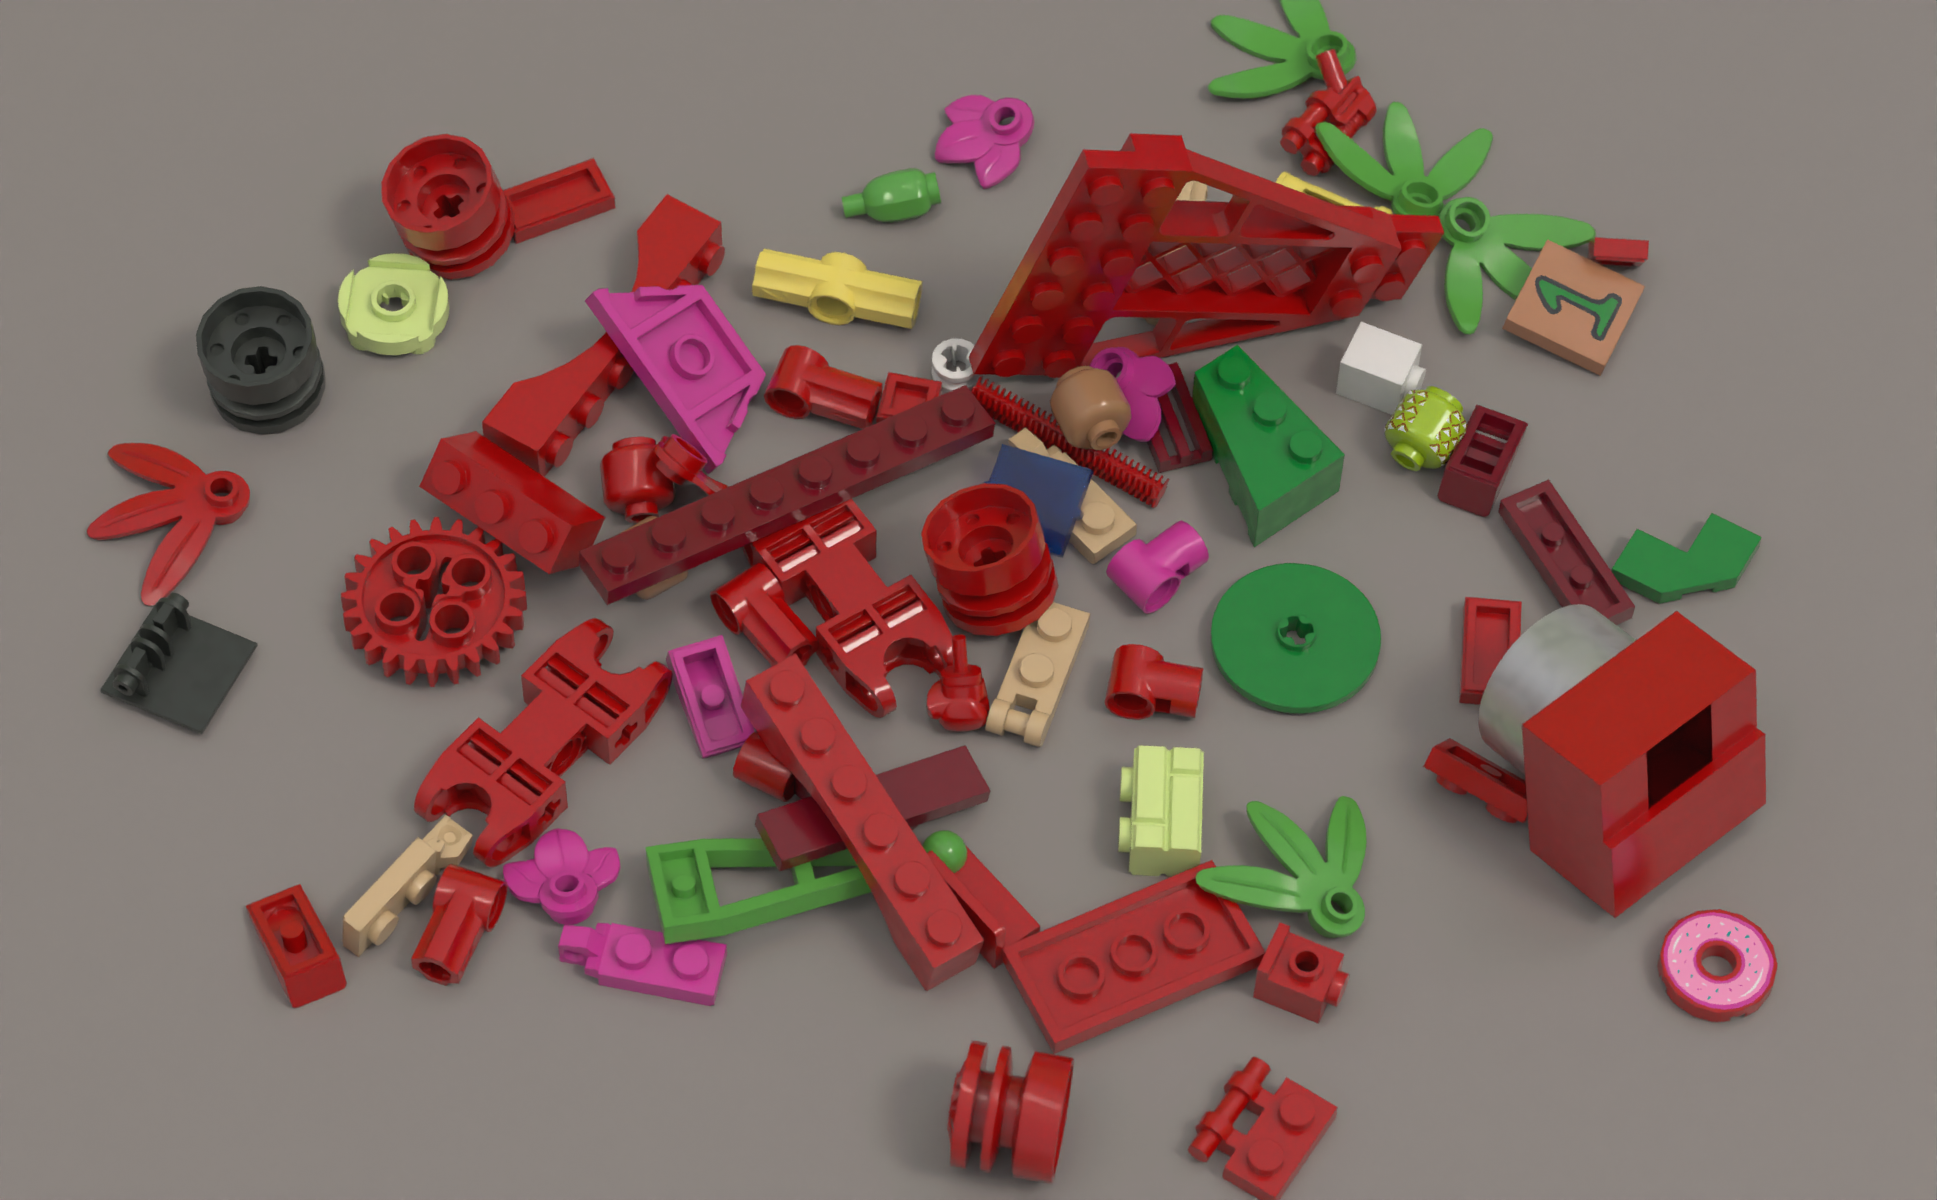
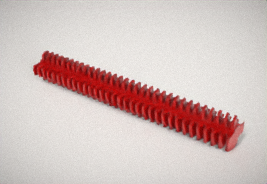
M983 376L979 377L971 392L991 418L1006 424L1005 426L1012 427L1011 429L1017 432L1024 428L1028 429L1043 442L1047 449L1055 445L1062 453L1065 452L1078 466H1081L1082 469H1087L1090 473L1093 472V475L1099 476L1100 479H1105L1104 481L1108 483L1111 482V485L1122 489L1124 492H1128L1131 496L1134 495V498H1140V501L1146 502L1145 504L1152 505V508L1157 507L1168 487L1167 484L1170 479L1167 478L1163 484L1164 476L1161 475L1157 481V472L1150 477L1152 469H1149L1145 474L1146 466L1144 465L1139 471V462L1135 467H1133L1134 459L1127 464L1129 456H1126L1121 461L1123 453L1120 452L1116 458V449L1109 454L1111 447L1103 451L1093 448L1081 449L1072 446L1065 439L1059 425H1057L1056 419L1051 422L1053 414L1050 413L1046 419V410L1040 416V407H1038L1036 412H1033L1035 404H1032L1030 409H1028L1030 401H1026L1024 406H1022L1024 398L1021 397L1017 403V394L1010 399L1012 391H1009L1007 396H1005L1006 388H1003L1001 393H999L1001 385H998L994 390L995 382L992 381L988 387L989 379L986 378L984 383H982Z

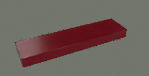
M966 745L876 774L910 828L988 802L991 792ZM812 796L757 814L755 827L779 872L847 849L838 832Z

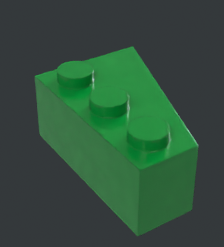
M1238 344L1195 371L1192 399L1212 446V457L1215 464L1219 463L1229 484L1228 492L1234 505H1238L1248 526V536L1254 548L1339 492L1345 454Z

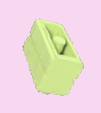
M1139 745L1137 748H1134L1133 767H1121L1120 801L1131 802L1130 818L1120 817L1118 852L1129 853V872L1132 875L1160 876L1161 874H1166L1167 877H1172L1200 865L1204 752L1200 748L1173 747L1171 750H1167L1163 746Z

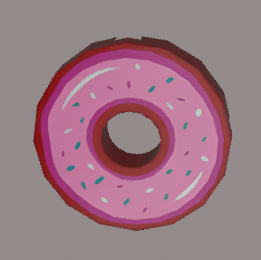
M1721 909L1696 911L1678 920L1664 937L1657 963L1659 977H1662V981L1666 986L1665 992L1672 1002L1691 1016L1712 1022L1730 1021L1731 1017H1738L1743 1014L1746 1017L1756 1012L1770 996L1778 967L1774 946L1763 930L1743 915ZM1710 956L1721 957L1729 962L1733 971L1726 976L1712 975L1705 970L1702 960Z

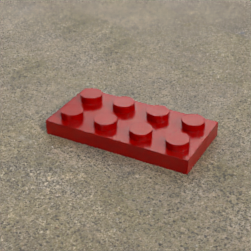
M1213 860L1002 948L1001 959L1053 1054L1259 967L1266 951L1238 903L1206 892L1196 882V875L1199 871L1216 867Z

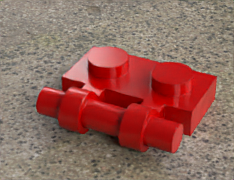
M1251 1057L1242 1071H1234L1224 1086L1226 1094L1214 1111H1206L1196 1125L1197 1136L1188 1147V1152L1196 1160L1205 1163L1216 1149L1231 1157L1224 1166L1222 1178L1259 1200H1280L1335 1120L1338 1107L1287 1077L1273 1095L1261 1086L1271 1071L1269 1065L1258 1057ZM1244 1108L1259 1116L1247 1135L1233 1127V1124Z

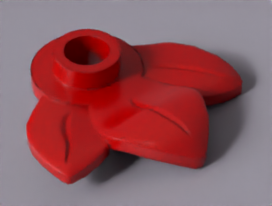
M672 434L670 437L663 436L654 447V452L660 458L656 463V467L676 484L683 485L688 480L700 487L708 496L728 487L726 484L718 482L702 472L703 467L707 464L706 458L683 438Z

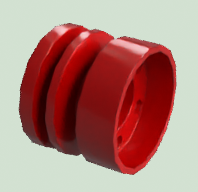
M450 134L423 137L404 147L389 163L381 182L382 203L409 254L421 258L430 264L431 272L438 277L441 276L450 280L472 277L493 266L507 251L515 232L514 212L483 149L465 137Z
M983 483L958 490L941 500L929 513L921 532L924 552L932 575L936 578L937 589L942 598L945 613L958 628L974 635L999 636L1023 629L1038 620L1052 605L1059 586L1056 569L1050 556L1048 544L1045 542L1036 506L1023 491L1006 484Z
M972 1040L967 1058L960 1072L956 1074L947 1123L951 1146L950 1165L966 1169L973 1142L982 1144L980 1171L990 1173L997 1159L1000 1147L1012 1149L1011 1165L1013 1177L1053 1184L1066 1124L1074 1058L1035 1051L1030 1059L1025 1076L1013 1075L1012 1049L1002 1045L995 1072L986 1070L988 1044Z

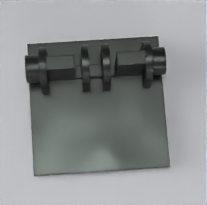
M170 593L167 598H160L156 602L100 690L105 695L203 734L255 651L257 643L190 616L187 612L189 607L187 599L180 594Z

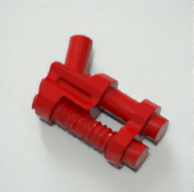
M1335 49L1315 56L1327 89L1314 91L1306 100L1305 105L1307 109L1299 118H1291L1282 128L1281 132L1283 136L1280 140L1281 147L1290 154H1296L1299 151L1303 156L1301 167L1310 176L1327 173L1335 164L1316 135L1315 127L1318 123H1330L1352 139L1361 127H1365L1376 115L1377 110L1376 103L1370 92L1363 87L1360 76H1355L1348 81L1346 80Z

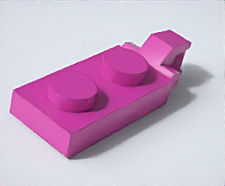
M597 923L595 930L591 927L564 924L558 944L560 962L585 966V974L598 978V983L601 986L711 1006L715 1003L727 957L726 944L700 939L665 944L662 932L611 923V925L608 923Z

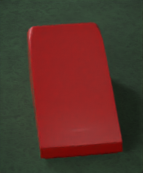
M301 884L246 905L248 915L292 1007L299 1008L341 991L346 987L347 982L340 957Z

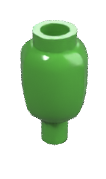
M908 168L880 175L867 183L863 193L842 197L846 218L867 214L880 222H897L921 217L929 212L932 205L942 204L936 173L925 174L917 168Z

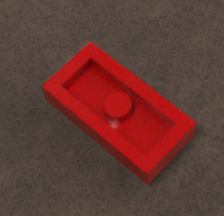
M1451 738L1432 747L1423 767L1437 774L1436 781L1442 787L1460 795H1466L1469 792L1486 802V810L1503 821L1509 823H1516L1517 820L1522 823L1528 821L1525 780Z

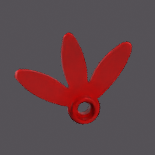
M147 443L116 444L108 451L109 457L115 464L145 480L172 489L148 492L119 503L93 521L87 529V535L96 540L114 539L152 530L180 520L158 546L143 581L141 600L145 605L152 606L160 598H166L186 577L203 552L215 524H230L242 516L250 502V489L247 482L238 474L230 471H214L205 474L192 461L168 448ZM221 492L229 493V495L223 497L214 494Z

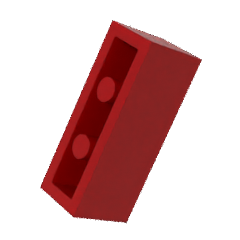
M477 431L441 438L419 485L420 488L548 574L579 567V551L594 544L606 518Z

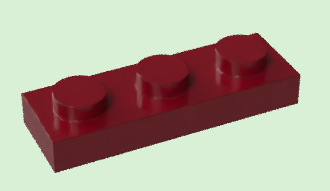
M1549 479L1500 501L1499 514L1562 607L1576 604L1590 606L1615 625L1632 619L1635 605Z

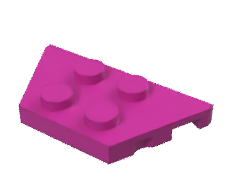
M683 285L673 290H666L659 286L639 287L635 292L609 293L608 288H600L592 292L585 300L586 304L680 436L706 458L707 464L703 468L707 474H710L723 463L726 457L725 451L734 433L740 429L748 413L747 406L750 400L757 394L766 373L703 285Z

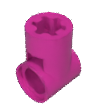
M1181 520L1175 522L1147 544L1141 539H1136L1126 544L1111 559L1107 566L1106 574L1144 613L1150 614L1159 610L1170 601L1179 589L1181 580L1204 565L1209 559V554L1198 532L1187 522Z

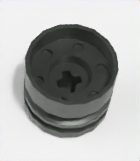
M257 286L238 289L223 296L206 311L196 332L197 354L207 379V386L210 390L212 401L222 418L239 430L261 435L284 432L304 422L319 406L326 384L324 366L319 348L316 345V336L311 318L301 302L283 290Z

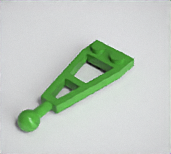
M936 831L930 834L922 844L926 852L932 850L953 873L959 871L966 862V845L963 839L952 831ZM762 838L697 839L645 847L647 869L665 944L728 935L871 892L859 867L815 879L812 866H857L849 850L846 849L792 867L791 872L795 883L793 886L719 906L710 867H776Z

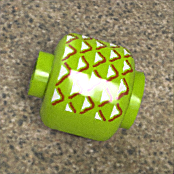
M1428 386L1424 390L1414 389L1406 393L1384 428L1385 438L1393 448L1391 451L1393 459L1412 471H1419L1421 467L1437 469L1444 466L1467 430L1466 420L1462 415L1463 406L1448 392L1434 386Z

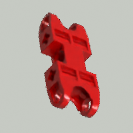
M850 499L742 546V549L750 566L762 563L773 573L784 592L788 606L807 597L825 621L816 627V638L818 639L816 655L846 694L871 715L881 718L897 708L894 693L886 680L887 674L894 668L902 665H915L923 668L929 674L935 672L941 678L942 669L953 665L952 634L942 613L911 574L887 587L868 562L876 558L877 530L853 499Z
M598 618L589 619L557 639L521 675L523 700L528 706L501 733L478 717L439 756L417 792L414 802L415 813L427 822H433L444 814L451 816L455 812L464 809H475L487 815L485 821L488 825L477 839L473 855L487 867H496L503 864L530 846L568 808L566 781L560 777L588 749L611 765L648 727L668 694L672 683V671L657 661L649 664L645 669L639 666L633 671L624 674L610 673L602 669V664L599 660L611 644L614 634L613 628Z

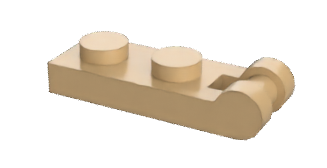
M1053 602L1038 620L1024 628L997 698L994 699L986 722V731L1001 736L1004 735L1005 731L1024 736V743L1037 747L1043 745L1087 633L1090 613ZM1017 705L1033 711L1030 715L1014 709Z

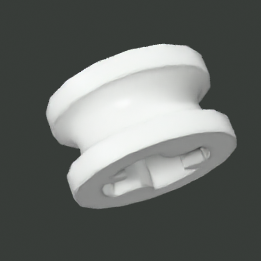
M952 338L937 345L933 351L932 379L942 382V391L948 393L964 385H967L972 390L976 385L980 375L973 374L969 355L975 346L971 342ZM956 361L966 363V370L961 371L960 367H957L956 372L947 370V362H952L953 366H956Z

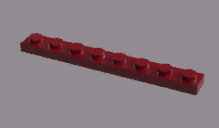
M964 385L579 551V566L606 605L612 604L988 440L994 436L996 423L967 385Z

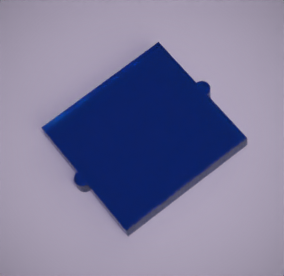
M1002 444L989 481L984 483L1006 484L1023 491L1036 506L1050 554L1063 558L1076 520L1079 521L1084 516L1081 506L1094 472L1089 468Z

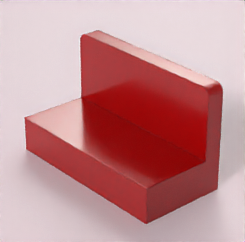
M967 846L966 862L956 873H953L932 850L928 851L927 854L984 939L980 954L994 969L1003 963L1001 959L1003 947L1040 932V924Z

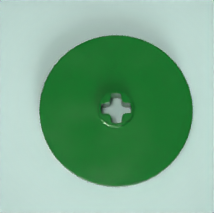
M1283 563L1266 566L1236 581L1225 592L1216 607L1210 636L1211 649L1216 665L1226 681L1237 692L1262 707L1294 714L1327 710L1344 703L1356 695L1372 676L1378 662L1381 647L1379 621L1365 595L1339 574L1322 567L1301 563ZM1296 631L1299 638H1305L1304 644L1295 645L1293 638L1287 637V632Z

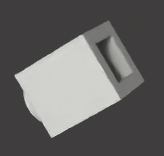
M1360 322L1340 362L1336 394L1392 415L1406 393L1414 389H1421L1426 374V369L1419 367L1422 344Z

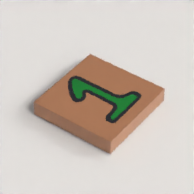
M1547 239L1502 329L1601 376L1645 286Z

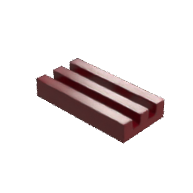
M1178 362L1168 364L1173 372L1176 383L1171 391L1195 450L1190 451L1168 394L1157 397L1163 421L1177 455L1169 457L1158 429L1154 436L1147 441L1159 473L1212 460V446Z

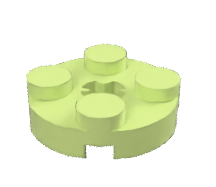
M383 254L369 259V267L360 270L355 276L353 270L345 277L338 294V306L341 324L346 330L349 342L353 347L358 350H368L382 355L423 354L434 347L435 338L443 331L449 317V299L446 283L441 276L439 279L436 274L430 271V264L421 258L408 254ZM398 297L401 298L402 305L405 306L398 311H387L381 308L380 304L384 302L388 305L389 298Z

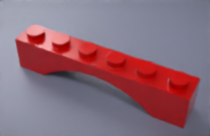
M666 194L637 230L638 268L631 292H635L639 287L655 286L666 290H673L678 286L698 285L705 275L712 276L720 267L725 255V248L722 246V222ZM605 332L593 346L570 362L542 375L514 382L482 421L483 436L545 477L553 466L560 467L566 461L572 450L575 438L584 427L591 428L597 422L603 411L604 402L615 388L620 390L628 383L634 370L608 333Z
M794 654L746 680L741 702L742 710L770 753L784 764L801 782L838 832L871 889L895 945L925 991H929L974 965L984 939L798 656Z

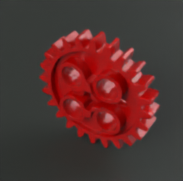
M434 517L430 530L422 531L415 519L410 520V534L404 536L394 527L388 528L390 543L387 545L372 538L369 541L371 557L355 555L356 572L345 574L347 591L341 593L345 630L351 633L354 650L364 648L366 664L370 666L383 659L384 676L387 678L392 676L399 668L404 669L405 680L408 685L415 681L419 673L427 675L430 687H435L441 673H447L449 679L455 685L459 684L460 669L467 668L473 675L478 677L481 675L480 660L482 658L497 665L500 663L498 646L514 648V631L523 630L524 628L522 611L527 610L526 591H524L523 571H517L514 553L503 554L502 542L494 539L485 544L484 530L480 527H477L469 535L464 534L461 519L455 521L450 531L442 530L439 517ZM450 562L441 578L443 594H437L441 568L444 563ZM423 570L419 574H407L409 571ZM467 582L478 583L474 586H462L463 583ZM432 608L429 619L430 628L425 640L419 641L423 634V631L425 632V629L427 627L426 609ZM397 616H406V617H408L407 619L402 620V621H391V620H390V619H392V618H394V617H397ZM452 628L462 629V631L457 633H445L446 630Z

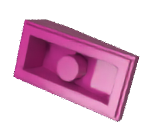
M723 635L669 650L666 663L673 673V684L702 759L741 748L747 738L754 732V728L741 708L743 695Z

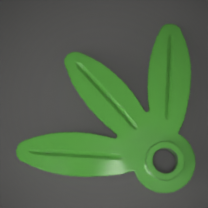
M1280 0L1284 14L1299 38L1243 18L1218 15L1210 23L1212 28L1222 38L1241 51L1263 60L1277 62V64L1215 78L1208 85V90L1214 95L1224 97L1257 98L1291 89L1303 83L1311 76L1324 80L1315 56L1331 49H1335L1345 75L1356 63L1355 48L1347 41L1343 34L1330 31L1324 9L1319 0Z
M1400 102L1389 104L1383 126V149L1390 173L1334 125L1321 122L1315 127L1323 147L1334 163L1363 188L1379 197L1390 200L1393 212L1401 215L1439 216L1441 209L1444 207L1443 201L1457 194L1477 175L1488 156L1493 141V134L1485 128L1476 129L1453 146L1437 162L1429 175L1425 176L1421 147L1414 124L1407 108Z
M1462 197L1449 201L1441 209L1439 219L1444 230L1442 237L1453 246L1446 265L1444 292L1449 313L1457 328L1465 334H1473L1477 329L1483 303L1480 265L1503 292L1514 300L1517 299L1532 268L1506 246L1528 251H1542L1548 239L1569 249L1589 243L1596 236L1595 229L1586 222L1553 215L1505 214L1490 217L1487 207L1480 200L1473 197ZM1456 220L1465 221L1469 225L1470 231L1462 229Z
M1341 796L1332 810L1326 832V862H1324L1316 846L1306 833L1286 815L1262 802H1249L1246 810L1253 828L1271 853L1293 877L1261 867L1245 865L1218 866L1203 869L1197 873L1196 882L1200 888L1223 899L1252 907L1285 912H1307L1312 928L1327 938L1346 937L1353 934L1362 925L1365 917L1363 900L1352 886L1362 868L1367 844L1364 819L1356 801L1348 796ZM1331 901L1337 903L1345 914L1335 911Z

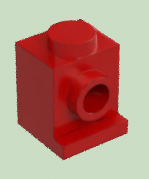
M1279 922L1257 969L1253 998L1319 1024L1327 1004L1337 1007L1347 987L1350 974L1342 971L1344 954L1290 932L1291 926Z

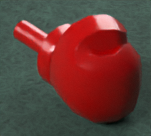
M958 634L951 637L953 665L942 669L941 679L931 686L927 694L926 710L928 716L931 719L939 720L945 730L967 732L980 729L986 725L990 706L981 668L977 665L968 664L966 636Z

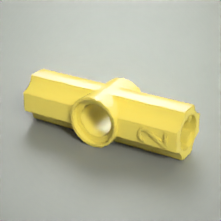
M763 249V251H760L756 263L752 296L808 307L809 312L815 318L832 325L848 324L856 317L912 329L919 312L923 281L867 270L861 260L846 253H827L821 260Z

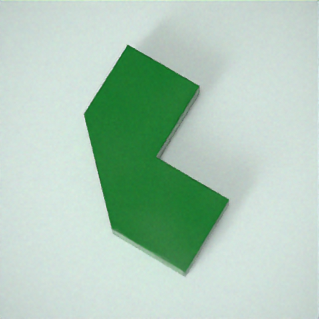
M1711 513L1688 552H1684L1646 532L1636 529L1611 571L1620 585L1659 604L1680 600L1684 594L1711 589L1712 592L1732 589L1735 588L1757 552L1762 537L1714 513Z

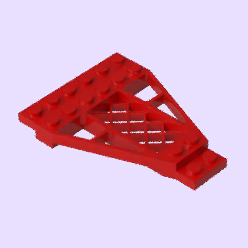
M1130 133L1120 151L1082 150L969 355L973 374L998 375L1000 377L1036 375L1061 378L1065 373L1074 368L1090 366L1094 357L1106 348L1124 347L1133 351L1139 358L1147 356L1162 358L1356 317L1360 315L1369 299H1378L1380 301L1401 300L1444 235V230L1439 216L1388 214L1369 206H1339L1188 150L1185 147L1182 135ZM1190 181H1197L1233 195L1229 202L1177 200L1185 184ZM1111 318H1160L1152 331L1093 343L1104 323ZM1192 319H1204L1200 321L1186 323L1187 321Z

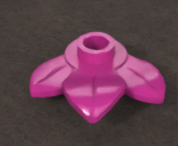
M968 95L955 100L945 108L946 115L952 125L947 127L938 139L935 150L937 162H974L977 177L983 189L997 185L1014 172L1020 163V147L1029 140L1034 129L1033 113L1024 101L1017 98H1002L993 101L982 95ZM1015 117L1010 124L999 125L1002 120Z
M1112 347L1100 351L1092 360L1090 367L1107 370L1115 378L1121 371L1116 380L1130 405L1132 416L1123 434L1135 441H1149L1158 430L1161 422V407L1157 397L1169 392L1176 384L1171 368L1166 362L1156 356L1139 358L1133 351L1124 347Z
M559 828L553 829L540 837L534 849L535 859L505 864L503 867L504 881L507 882L509 891L518 900L540 903L542 909L549 914L552 920L560 924L573 925L583 922L590 917L598 901V892L617 879L621 869L620 858L614 847H603L588 852L584 840L576 832Z

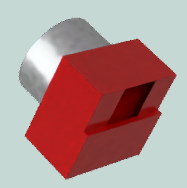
M1576 604L1562 607L1537 621L1514 642L1500 660L1485 688L1478 715L1479 732L1485 744L1525 775L1530 851L1614 918L1766 804L1765 733L1757 728L1756 669L1678 611H1675L1639 639L1635 640L1590 606Z

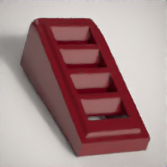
M1476 405L1467 423L1466 433L1456 445L1444 470L1437 494L1438 499L1441 502L1465 511L1487 517L1500 493L1525 435L1528 423L1481 405ZM1478 431L1504 439L1507 443L1479 434Z

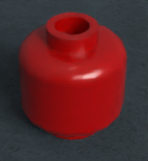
M629 437L618 440L612 444V450L606 453L600 461L604 503L610 511L625 515V520L629 523H638L650 516L659 517L658 511L671 505L676 497L675 482L666 477L656 467V463L660 458L653 450L657 445L656 441L650 437Z

